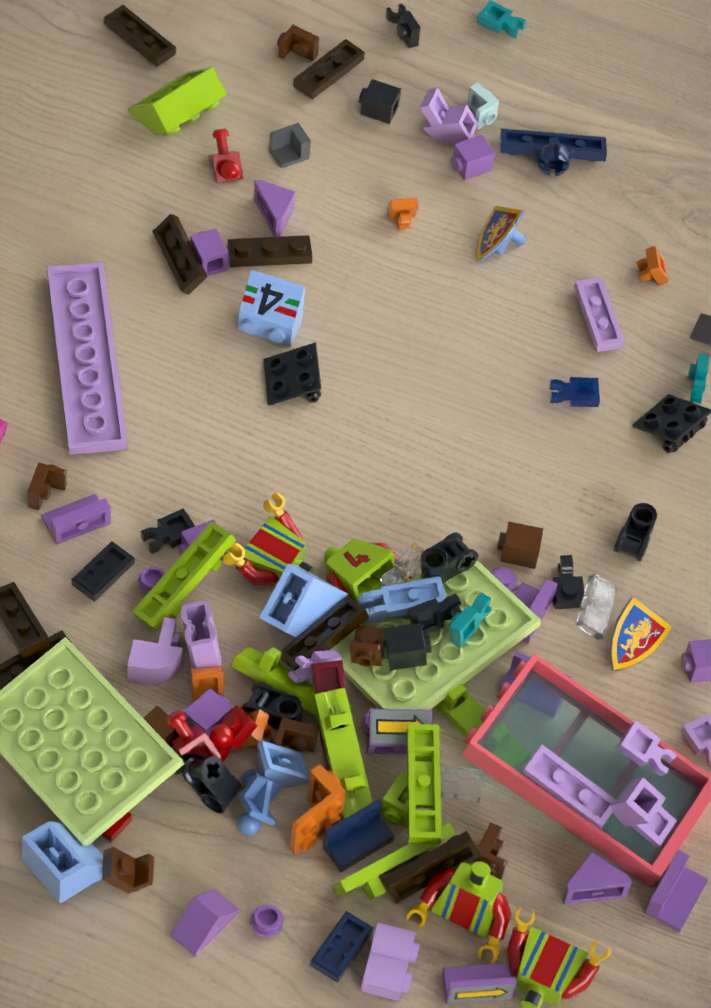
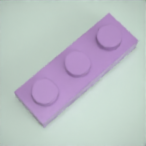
M602 277L575 281L574 290L595 351L623 349L624 339Z
M544 745L537 749L522 770L523 774L599 829L603 827L614 811L613 805L616 803V799Z

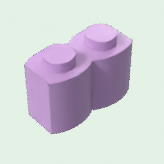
M205 600L183 605L181 618L193 669L220 666L222 658L210 605Z
M377 923L361 992L400 1001L402 992H409L413 973L407 972L409 961L416 963L420 943L414 942L416 932Z

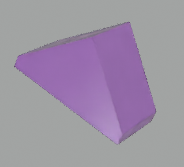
M257 180L254 182L253 199L273 235L280 237L294 211L296 191Z
M591 852L567 884L563 903L572 904L625 898L631 886V879L616 867Z
M217 890L198 895L192 899L172 931L171 937L196 957L239 913L240 909Z

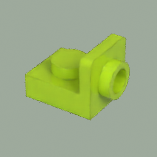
M402 770L384 796L380 814L384 815L390 823L408 828L407 772Z

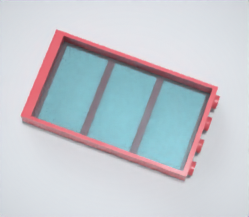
M534 653L528 663L524 660L519 663L512 674L516 677L512 684L506 682L496 696L500 699L495 707L490 704L480 717V720L484 722L481 727L477 729L473 726L463 741L467 744V747L462 756L652 888L662 876L711 801V775L661 740L657 746L662 749H669L677 755L675 760L670 763L661 758V763L669 768L667 773L660 777L653 771L648 762L642 767L616 748L633 721ZM544 745L616 800H618L632 779L643 777L666 797L661 807L677 821L660 846H653L632 826L625 827L616 818L614 812H612L603 827L599 829L523 774L522 770L537 749Z

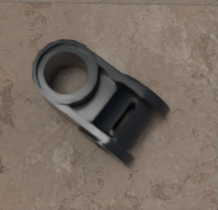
M648 503L634 505L625 526L622 527L613 549L614 552L622 551L635 556L637 561H642L657 519V511L652 505Z
M452 533L445 537L444 540L422 552L421 579L439 576L444 584L461 572L470 569L478 560L479 555L474 549H469L463 542V537L460 533Z
M263 682L254 683L250 699L241 707L247 714L259 709L269 715L267 724L272 728L279 729L282 717L302 722V703L300 699L295 695L273 688ZM290 712V713H293V714L287 716V715H284L283 713Z
M193 755L184 761L182 775L185 781L199 795L206 807L216 813H224L242 788L239 780L230 773L218 757L208 756L203 759L200 756Z

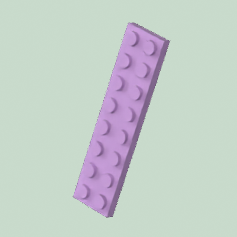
M103 262L48 266L47 275L69 455L128 450Z

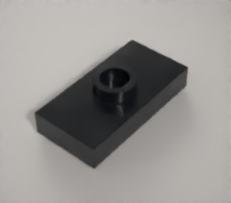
M111 541L71 579L72 586L95 602L135 563V557Z

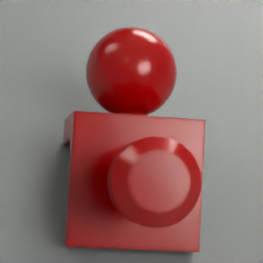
M225 128L214 130L212 134L213 139L216 138L218 153L208 155V158L214 164L216 183L244 179L240 152L228 150V130Z
M177 710L168 716V725L170 728H175L179 734V737L171 743L181 755L187 753L207 757L215 756L220 759L221 755L215 746L224 748L233 741V731L226 724L214 726L209 738L198 724L191 729L189 728L183 711Z

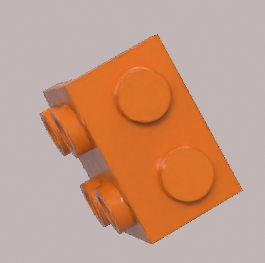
M321 764L310 771L307 801L313 808L292 824L290 851L294 855L301 850L306 852L311 849L318 841V837L325 833V830L342 821L345 789L341 786L336 774L330 770L327 771Z

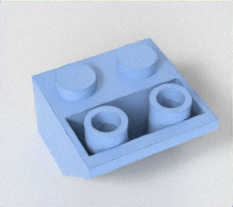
M287 564L259 618L294 637H298L342 601L348 593L297 565Z
M48 821L22 837V861L59 904L102 879L103 855L92 843L88 846H83L63 823Z

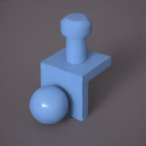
M254 769L247 770L242 774L241 782L245 788L238 797L246 812L238 818L237 827L246 836L255 835L261 828V821L272 826L275 824L276 819L268 807L282 788L279 783L259 775Z

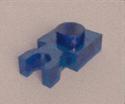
M570 377L569 383L559 379H550L549 390L559 391L551 392L550 403H561L565 400H570L571 407H599L598 378Z

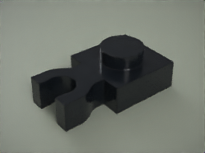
M183 508L158 519L157 528L149 527L142 530L141 539L143 542L151 538L156 540L149 543V551L153 554L158 552L166 543L171 548L180 545L181 532L195 527V524Z
M455 593L449 595L440 603L434 598L407 608L410 624L421 623L423 635L444 628V621L451 620L456 613L462 612L459 608L461 600Z

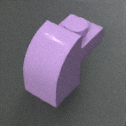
M438 88L428 89L420 106L423 115L427 118L423 127L425 132L432 138L448 144H456L472 138L478 122L468 105L449 107Z
M164 618L158 643L133 640L127 664V681L157 685L169 681L178 673L182 665V648L179 647L181 632H176V619Z
M643 777L632 779L613 805V812L616 818L625 827L632 826L653 846L661 845L677 821L661 807L666 797Z

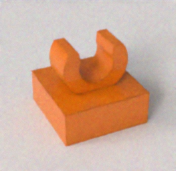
M417 197L390 200L387 207L388 220L397 219L399 230L410 228L409 224H412L411 217H415L419 208Z
M653 246L645 249L647 259L643 258L636 262L640 271L646 269L638 273L642 282H647L652 278L655 279L658 285L669 282L665 260L657 247Z
M222 666L190 669L193 702L210 688L218 695H224Z
M261 709L248 714L258 727L239 748L245 749L253 745L257 749V743L265 741L262 736H268L272 733L273 728L267 724L269 715Z

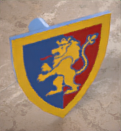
M500 206L494 207L478 240V263L494 252L502 255L510 240L519 246L525 243L526 237L515 229L525 213L524 210Z
M631 596L621 614L617 617L611 637L610 657L612 670L627 668L644 660L657 649L672 628L633 596Z

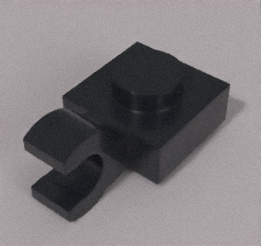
M398 4V13L393 12L390 7H387L386 19L391 23L397 24L399 38L405 41L408 48L418 46L421 27L410 10L406 11L403 4Z
M560 555V563L557 564L559 577H553L552 579L553 582L557 583L554 596L555 609L585 608L586 596L583 577L573 576L572 555Z

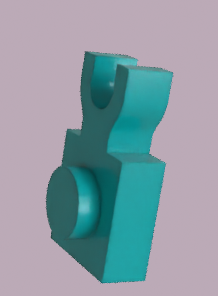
M491 0L477 17V23L497 33L504 30L514 39L518 37L519 29L523 31L526 26L525 19L512 17V10Z
M698 353L696 364H690L687 380L692 381L690 402L699 404L702 402L710 355Z
M481 592L472 606L468 605L461 613H456L449 624L452 644L461 649L479 628V622L492 611V608L488 606L491 602L489 596Z

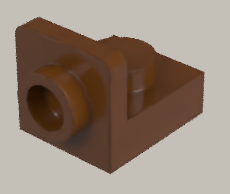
M292 24L286 33L282 32L278 38V57L284 59L292 51L301 57L314 61L318 56L319 37Z
M38 463L28 488V508L40 510L43 499H49L52 488L64 491L67 486V470L53 464Z
M367 626L356 628L354 641L350 643L351 663L364 667L372 665L382 666L386 646L384 628Z
M282 717L279 729L273 728L269 743L281 747L283 745L290 746L296 751L314 753L319 727Z
M490 822L478 847L481 856L474 859L473 863H486L490 867V875L501 880L507 865L506 860L498 857L504 841L499 839L502 827Z
M115 847L103 851V881L128 894L153 884L154 856L145 854L138 858H133Z

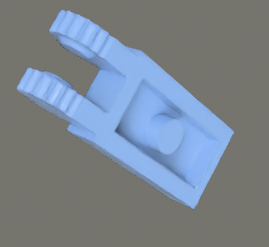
M437 576L383 586L381 589L360 594L358 601L362 607H373L366 608L369 618L365 621V623L380 622L386 617L388 619L408 615L407 608L434 598L440 603L446 596L442 579Z

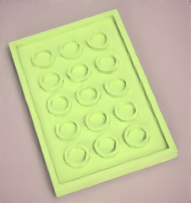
M476 561L470 569L461 572L443 584L446 597L455 593L461 600V605H459L461 611L468 605L472 606L481 592L491 598L488 606L492 608V611L479 622V628L461 649L451 643L449 628L451 620L444 621V628L428 633L432 652L426 653V666L390 670L386 646L382 666L372 665L364 667L351 663L350 643L354 641L356 629L331 650H336L342 656L344 675L377 708L431 710L446 698L449 691L459 684L464 685L541 626V619L481 563ZM421 573L410 581L421 580ZM409 615L388 619L386 617L380 622H363L360 626L388 628L409 625L410 620Z
M66 637L0 690V755L83 846L90 845L184 765L179 755Z

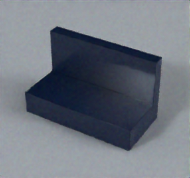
M379 800L374 801L325 830L323 849L340 872L393 842L394 834L380 817L382 804Z

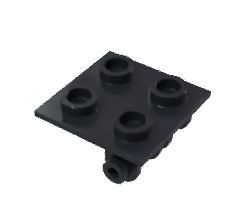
M316 342L263 359L269 406L302 395L310 403H315L319 400L322 387Z
M668 394L632 424V427L663 438V449L667 453L676 452L683 443L688 442L700 429L706 426L707 416L711 413V409Z

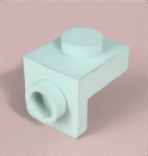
M478 82L470 87L467 105L476 112L477 130L495 121L499 100Z

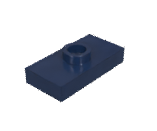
M346 911L312 958L310 966L338 983L372 935L374 927Z

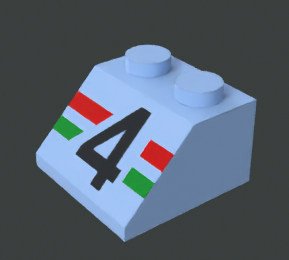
M251 270L239 310L238 330L269 339L275 343L291 346L302 323L305 286Z

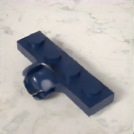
M501 128L500 153L536 156L538 167L546 175H550V169H554L555 176L563 174L569 168L570 159L587 160L590 162L606 161V137Z

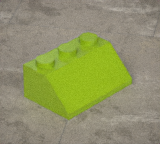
M208 67L184 73L129 107L128 110L131 115L154 135L165 133L166 136L178 132L181 129L179 125L185 121L190 123L201 117L199 113L204 109L209 111L221 104L219 100L227 96V93L214 67Z

